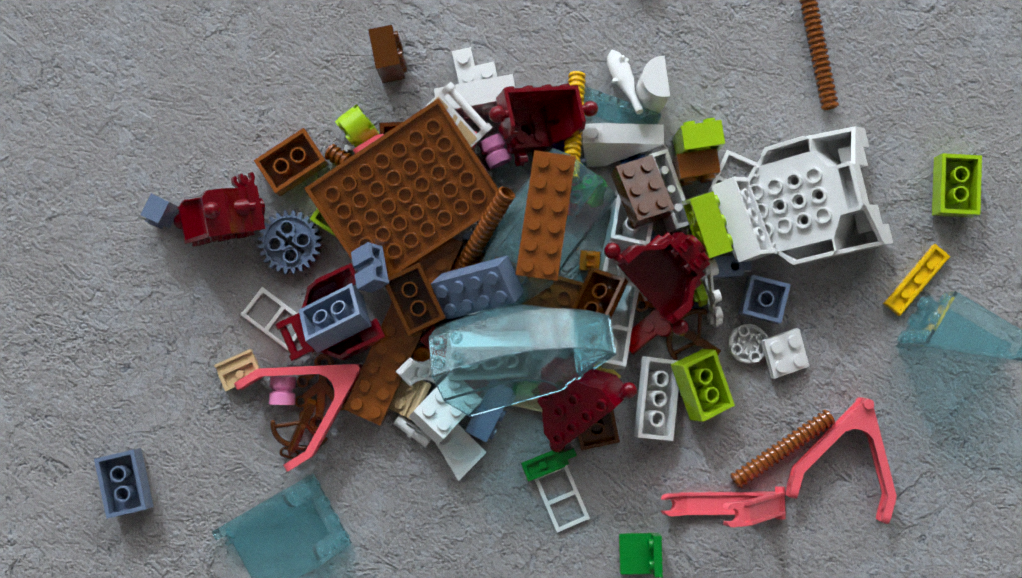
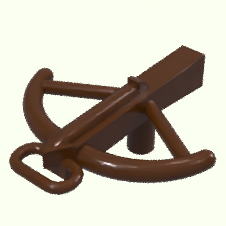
M694 308L679 319L683 320L691 314L698 313L697 334L688 329V332L683 335L691 340V343L674 351L672 347L673 330L666 337L668 352L674 360L678 359L676 354L694 345L700 346L703 349L716 350L717 356L721 352L720 348L701 337L702 314H707V310Z
M308 398L303 411L299 413V421L276 424L275 420H271L270 428L274 438L285 446L280 449V456L292 460L299 455L298 451H306L308 445H299L305 429L313 436L316 433L308 425L316 407V400ZM297 425L290 441L283 439L276 430V428ZM327 437L324 438L320 447L327 442ZM283 450H287L289 456L283 454ZM296 453L295 457H291L290 455Z

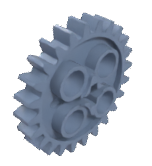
M284 210L283 216L277 212V219L269 217L271 223L264 222L266 230H260L264 234L263 237H257L258 240L262 241V244L257 247L264 250L260 253V256H267L264 262L269 263L271 261L269 267L273 269L277 266L276 271L279 273L284 268V274H288L290 269L293 274H296L297 268L304 272L303 266L311 268L309 262H317L314 255H320L316 250L323 247L317 242L323 239L321 236L316 235L320 232V229H313L316 223H309V216L303 219L304 214L302 212L296 216V211L292 210L291 215ZM287 224H292V231L285 234L284 227ZM279 231L286 238L292 240L294 244L304 250V253L302 254L291 245H288L285 240L276 235V232ZM304 235L308 236V243L300 245V238ZM275 240H280L281 242L278 249L272 248V243ZM291 251L296 252V258L293 261L288 260V254Z

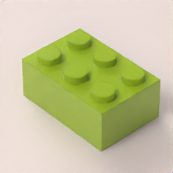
M707 118L702 123H695V121L684 122L673 136L675 156L677 154L716 148L718 152L725 145L722 120Z
M942 153L934 157L932 216L972 218L980 215L982 155Z
M714 192L681 201L692 235L705 247L706 255L709 258L733 251L732 237L730 234H727L725 228L727 226L726 218L720 213V200L717 195H714Z
M702 349L670 364L690 420L704 422L735 406L716 350Z

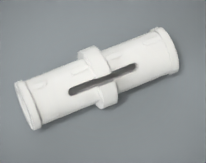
M401 414L393 423L394 426L408 434V438L412 437L423 445L424 448L431 441V438L424 431Z

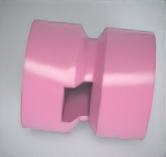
M500 133L492 135L478 144L482 154L487 155L485 160L490 170L503 166L512 160L511 154H508L507 148H504L506 143Z
M270 376L269 387L273 390L269 393V404L295 405L296 394L292 391L296 388V377Z

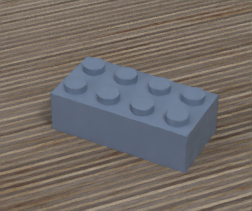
M508 255L442 273L431 283L447 319L515 303L524 293Z

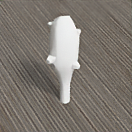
M611 50L607 56V67L613 78L612 83H615L630 99L636 114H641L644 110L636 95L634 76L628 63L629 59L620 52Z

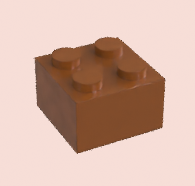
M717 148L677 154L672 160L681 186L693 185L695 181H700L701 184L712 182V179H715L721 172Z

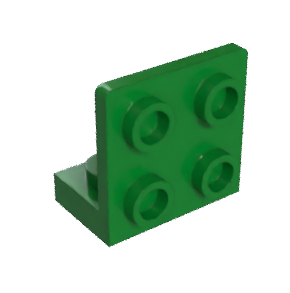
M620 533V574H653L654 577H663L662 536L659 533Z

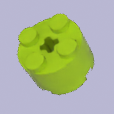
M357 104L335 121L355 148L372 137L380 135Z

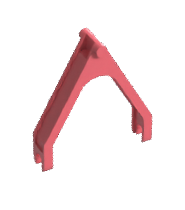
M360 364L259 368L234 383L237 390H243L264 376L320 374L327 377L332 383L335 390L332 404L306 451L283 465L287 472L317 453L355 385L363 366Z
M858 397L835 422V425H832L792 466L785 495L797 499L804 473L846 431L859 429L867 436L882 492L876 519L882 523L889 524L897 495L874 410V402L871 399Z
M775 486V491L666 493L661 497V500L670 499L672 501L670 510L661 511L665 516L735 515L732 521H724L723 525L728 527L752 526L773 518L786 519L784 486Z

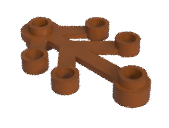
M327 354L318 355L314 361V366H321L323 360H327L328 365H334V359ZM317 374L299 376L296 381L297 385L302 388L307 387L310 380ZM320 374L319 380L303 395L295 398V405L297 407H304L308 398L311 399L317 393L315 416L310 420V427L314 431L318 429L316 420H323L325 395L333 402L335 392L327 383V377ZM301 378L306 379L305 385L300 384ZM299 398L304 399L303 405L298 403Z

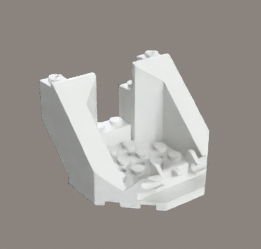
M854 126L801 136L764 147L759 161L750 172L748 179L774 252L792 265L893 243L889 224L882 223L878 205H869L861 168L868 166L864 149L869 148L865 128ZM794 177L798 178V184L796 185L792 184ZM819 191L823 194L821 199L816 197V193ZM798 197L803 198V203L801 205L797 203ZM779 202L784 204L782 210H779L777 207ZM804 216L808 218L807 224L801 222Z

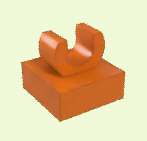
M581 250L579 270L590 271L591 267L599 269L600 252Z

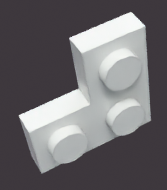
M471 47L452 51L459 84L497 77L494 62L475 66Z

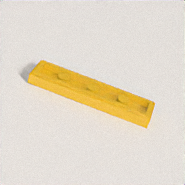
M933 244L883 304L897 316H901L951 256L939 246Z

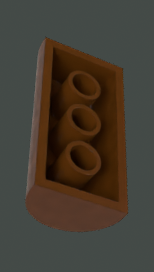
M591 267L557 340L580 353L595 356L626 289L628 280L624 277Z

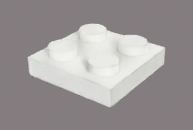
M795 328L761 340L771 378L775 379L809 367L800 329Z

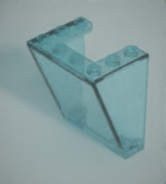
M951 291L948 294L944 293L939 302L933 300V297L930 295L922 297L917 303L918 309L916 313L912 314L907 321L909 325L906 330L902 331L897 338L899 342L896 347L900 349L993 363H1022V330L956 291Z
M314 474L300 480L212 531L216 541L226 537L229 539V541L225 542L226 546L233 543L251 578H298L324 564L352 543L349 534L343 528L339 516L334 512L329 498L324 494L320 482L315 478Z

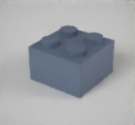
M752 274L747 276L738 315L780 324L791 284Z

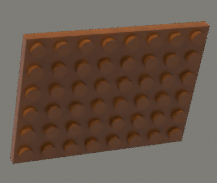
M440 98L304 188L351 259V252L367 242L383 247L388 277L402 271L480 220L484 216V212L489 207L490 202H492L493 197L498 192V187Z

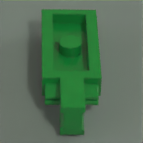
M574 448L565 452L564 450L561 452L551 450L524 461L521 465L529 482L564 468L569 464L568 459L577 456Z

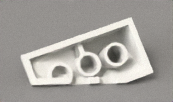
M593 123L585 124V129L583 130L584 158L586 159L587 167H605L619 160H624L630 156L664 145V125Z

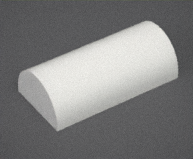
M665 56L655 57L645 65L635 87L636 95L642 105L643 112L646 114H660L670 97Z
M642 356L634 437L673 441L679 387L670 364L677 362V360Z

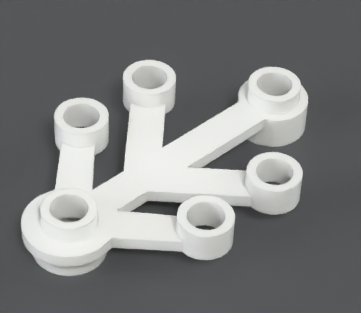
M712 259L708 260L710 265L703 270L705 276L701 280L704 282V288L708 296L707 306L709 313H707V320L710 325L716 328L723 324V311L720 306L716 307V304L722 301V296L719 289L714 290L713 276L719 274L716 260Z

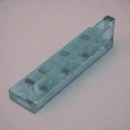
M587 87L583 102L594 101L598 105V113L595 116L612 123L658 124L662 115L642 107L643 113L636 114L632 103L589 87Z

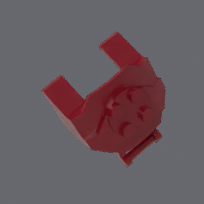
M352 263L315 279L313 283L307 286L302 308L351 283L355 286L356 271ZM299 313L275 324L277 330H280L290 352L289 357L291 361L316 352L305 341ZM375 318L372 321L370 320L371 327L320 352L345 361L371 348L372 345L383 339L385 335L378 319ZM291 324L302 347L301 350H297L287 328Z

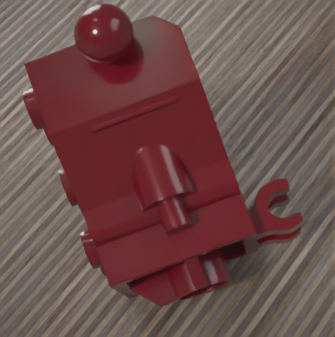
M568 83L559 86L547 84L541 87L528 85L522 88L509 86L505 87L496 97L497 106L490 110L489 117L495 123L501 122L499 132L501 136H504L508 154H514L515 165L520 167L528 162L526 153L532 152V156H534V150L544 152L548 147H552L558 142L579 135L585 129V115L587 117L595 116L598 113V105L594 101H587L582 105L578 85L570 86Z
M253 172L248 173V177L243 175V173L237 177H232L231 183L235 188L206 190L200 198L185 199L178 206L179 214L174 217L173 223L175 227L182 229L185 244L192 243V247L216 241H227L236 237L237 239L255 235L257 231L265 229V203L262 198H259Z
M668 232L663 236L658 234L647 245L629 246L621 254L618 244L614 242L608 243L604 248L605 256L609 259H614L613 261L661 316L672 324L674 334L678 336L685 335L688 332L689 326L686 321L679 319L691 310L694 291L702 284L700 280L705 276L703 270L710 265L708 262L710 258L706 255V250L702 243L695 236L685 235L683 232L674 233L672 236Z
M573 352L568 356L567 360L555 358L541 370V381L531 388L538 397L537 402L542 408L543 431L550 441V449L554 452L563 451L565 445L616 408L625 398L631 399L637 394L635 384L631 382L623 384L617 375L592 368L589 363L584 362L577 356V352Z

